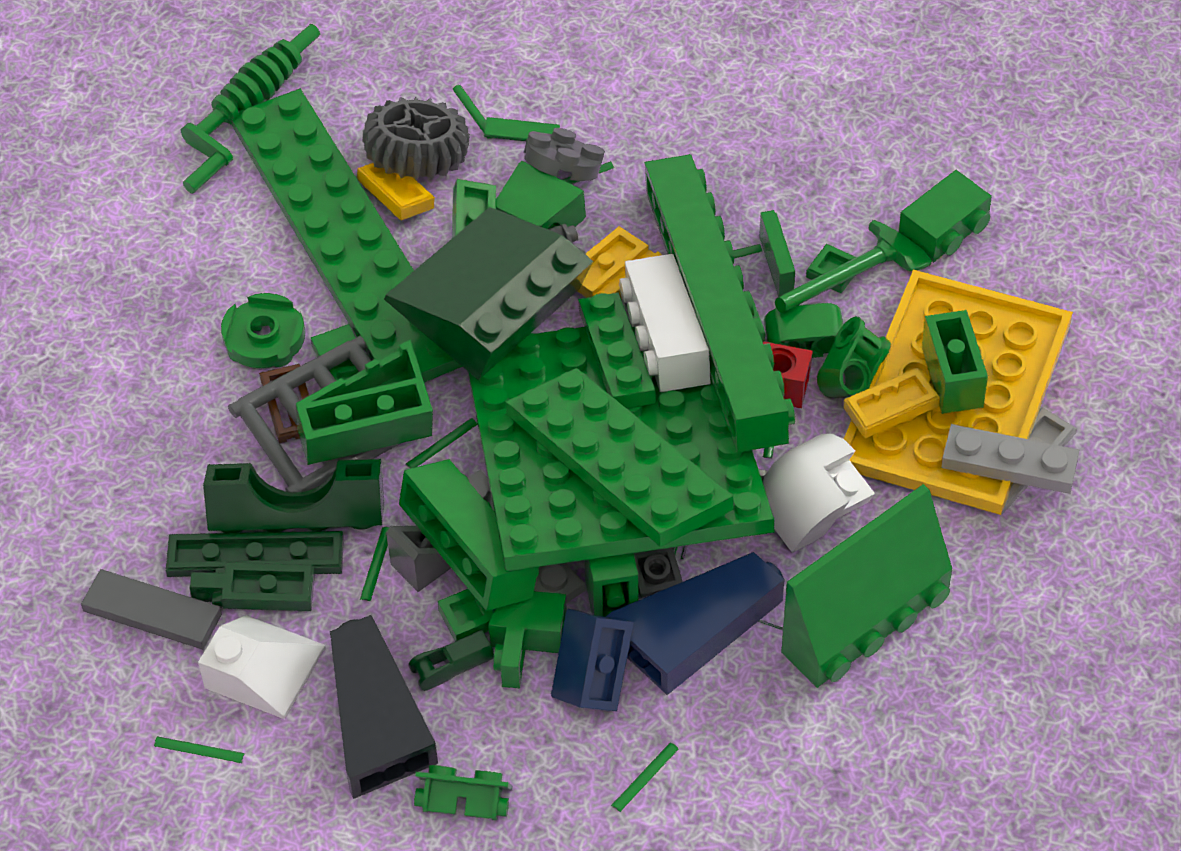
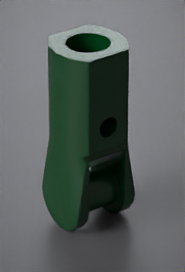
M479 630L446 646L416 655L410 660L408 666L411 672L419 675L418 685L421 690L427 691L445 683L456 675L494 659V654L483 630ZM442 661L445 662V665L440 666L436 669L433 666Z

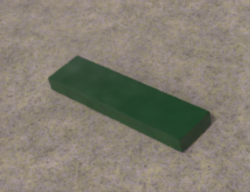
M343 531L169 534L166 574L167 577H191V572L215 573L217 568H224L226 562L303 564L314 566L315 574H342L344 535Z

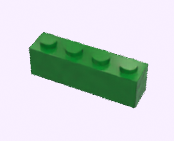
M450 459L404 470L399 499L400 507L421 530L486 611L533 598L536 578L539 575V567L512 571L505 570L494 510L490 503L484 500L470 484L467 476L462 474Z

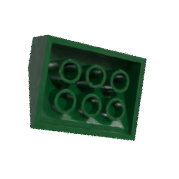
M489 207L388 292L384 300L479 380L580 289L593 260L563 235Z

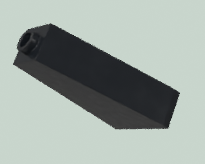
M372 615L359 620L352 619L346 621L339 628L330 631L345 766L349 790L353 799L427 769L429 765L438 764L436 743Z

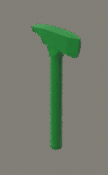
M872 220L868 228L878 239L874 249L775 299V307L779 312L784 313L880 263L894 261L903 269L913 271L930 266L932 260L912 240L895 229Z

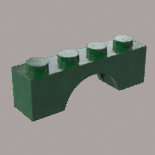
M381 459L338 460L333 473L323 484L303 492L283 491L269 485L257 474L251 463L207 465L203 490L208 531L238 533L243 530L264 529L268 532H281L292 528H308L312 531H322L330 527H352L363 530L373 526H382L384 491Z

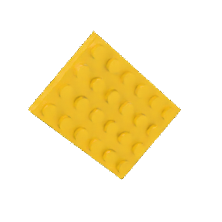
M913 270L886 334V338L891 343L889 353L880 364L869 388L918 367L933 387L922 351L925 316L967 310L988 375L984 407L944 414L941 413L940 407H937L864 439L851 420L844 436V440L855 450L849 460L860 475L912 490L924 484L933 496L1001 515L1013 482L941 468L950 426L954 424L1029 439L1068 333L1073 312Z

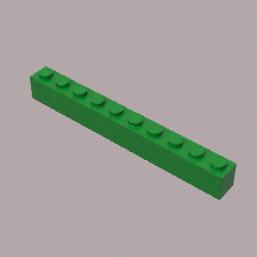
M691 154L644 162L648 200L667 254H674L709 348L710 377L737 453L789 444V425L795 424L794 407L790 398L784 399L783 397L784 383L781 372L773 371V353L769 343L763 344L764 334L760 317L752 316L754 314L753 301L750 291H743L744 281L740 265L733 266V247L730 240L724 241L723 220L721 216H715L716 208L712 192L706 193L707 185L704 170L696 168Z

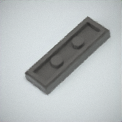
M100 569L81 603L83 612L204 650L222 615L220 606Z

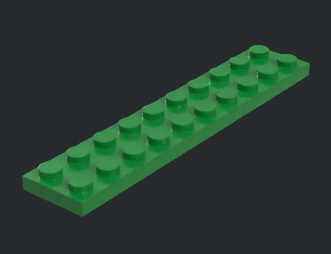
M301 88L254 105L245 111L241 110L239 111L240 117L235 120L231 118L232 127L357 337L361 336L364 339L367 347L365 352L372 361L375 358L378 361L398 351L399 345L410 339L424 382L461 368L462 366L384 300L385 295L410 275L414 269Z

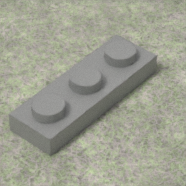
M951 424L941 468L1071 494L1080 449Z

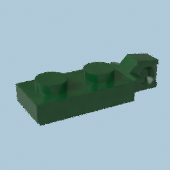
M226 562L225 567L217 568L215 573L191 572L190 595L191 598L211 602L214 605L220 606V608L223 607V609L311 611L315 570L314 566L303 564Z

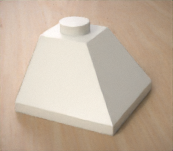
M245 615L219 626L198 661L205 689L285 719L326 647L319 642Z

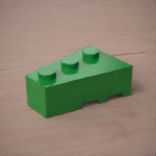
M410 339L400 344L398 351L378 361L375 358L365 364L364 370L346 380L340 378L296 403L297 430L307 465L432 436L433 409Z

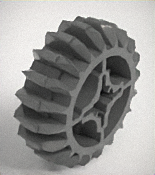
M400 97L398 102L387 100L384 106H375L374 111L367 115L362 142L364 143L367 159L373 161L374 167L384 168L386 174L397 173L400 179L405 176H412L415 180L418 177H427L432 180L436 174L447 176L449 170H458L459 164L465 161L470 134L468 133V126L465 124V118L458 115L457 109H447L446 103L436 104L432 102L431 98L424 101L418 100L417 97L414 100H406Z

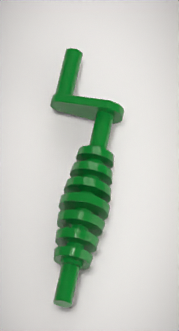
M309 24L290 42L285 39L279 40L273 47L267 48L261 55H257L250 62L245 63L238 73L234 74L229 83L223 87L220 94L212 100L211 106L213 111L199 124L187 123L181 128V135L186 143L209 157L183 181V186L188 192L195 193L224 165L227 166L233 161L231 152L209 135L223 122L232 125L231 118L235 120L240 117L239 111H245L247 108L264 102V99L267 101L275 95V91L281 88L284 80L291 76L293 69H296L301 64L302 57L300 53L320 36V31L315 25Z

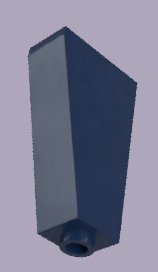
M752 552L617 609L606 617L634 622L627 659L668 695L783 602L785 579L781 571L773 563L763 561L757 554Z

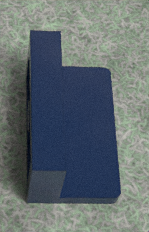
M567 609L552 685V698L579 708L617 711L634 622L620 618L596 616L575 609Z

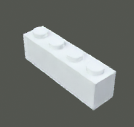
M674 254L625 261L626 278L619 279L621 299L623 303H627L631 327H635L636 340L640 351H644V361L650 376H655L659 391L665 392L710 384L709 348Z

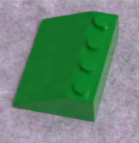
M924 484L787 581L781 653L816 688L827 680L836 682L848 672L854 660L861 655L865 657L872 656L883 645L884 638L895 630L899 633L906 631L915 622L919 612L928 606L932 609L938 607L948 597L953 568L930 490Z

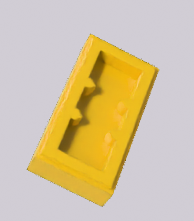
M374 163L357 168V180L401 221L434 209L435 197L412 176H405L400 179L399 174H386L384 168H376Z
M918 367L844 399V410L864 439L939 407L940 397Z

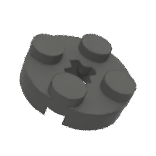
M554 128L552 134L536 131L529 132L524 149V159L534 168L557 177L559 170L572 172L570 180L591 181L598 177L605 151L599 146L584 144L575 140L576 134L570 130Z

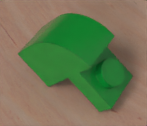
M534 591L533 598L496 608L489 622L491 647H495L493 668L494 671H501L502 687L520 689L526 650L559 653L567 611L566 594Z

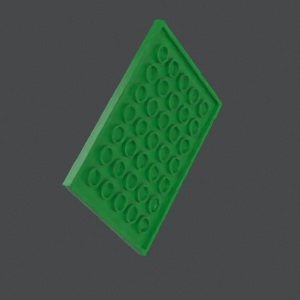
M565 327L556 331L530 333L479 380L468 372L506 571L775 533L773 513L753 450L737 453L711 377L710 384L660 392L655 376H650L655 388L656 403L627 408L733 495L734 510L660 547L507 415L506 401L575 368L579 369L607 392L584 327ZM632 327L634 335L636 337L635 327Z

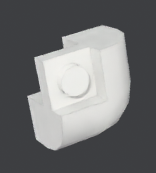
M820 434L790 449L771 465L764 476L763 485L773 513L774 529L792 553L824 536L836 519L868 503L875 494L849 460L855 450L844 439L835 434Z

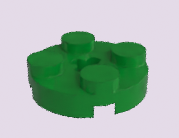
M273 293L254 294L247 297V303L240 305L238 308L235 303L227 310L221 323L223 343L229 358L244 366L251 368L283 367L291 362L293 356L299 352L304 343L305 325L301 312L299 313L293 307V302L284 296ZM263 326L270 327L269 334L257 335L253 333L254 331H261Z

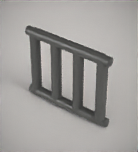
M361 336L339 345L228 405L229 412L235 418L241 416L288 485L285 488L288 492H303L320 486L331 476L338 460L374 459L399 445L396 444L323 461L322 463L325 466L302 477L256 410V408L278 398L297 425L296 403L300 400L292 389L313 378L321 389L336 381L329 370L349 359L358 372L364 370L365 364L371 360L364 351L367 347Z

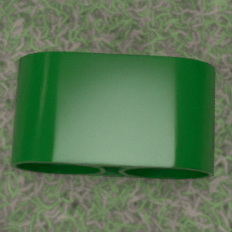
M832 303L798 305L784 313L779 312L775 308L764 317L767 342L813 351L812 358L824 357L823 354L830 352L835 337L844 324L841 309Z

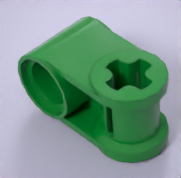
M860 317L850 318L838 331L834 344L818 371L817 385L819 390L828 398H845L869 389L880 364L889 353L890 341L886 337H878L865 327L864 320ZM843 373L845 375V385L843 382Z

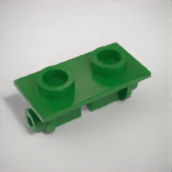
M429 765L428 773L416 772L415 776L425 781V787L416 788L414 806L422 807L423 812L456 815L459 797L466 798L465 816L497 820L498 816L507 817L509 798H502L501 795L502 790L512 791L513 786L509 782H502L503 774L475 770L474 778L456 776V768L439 765Z

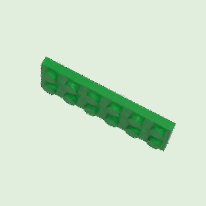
M577 368L506 401L507 415L660 547L734 510L732 494Z

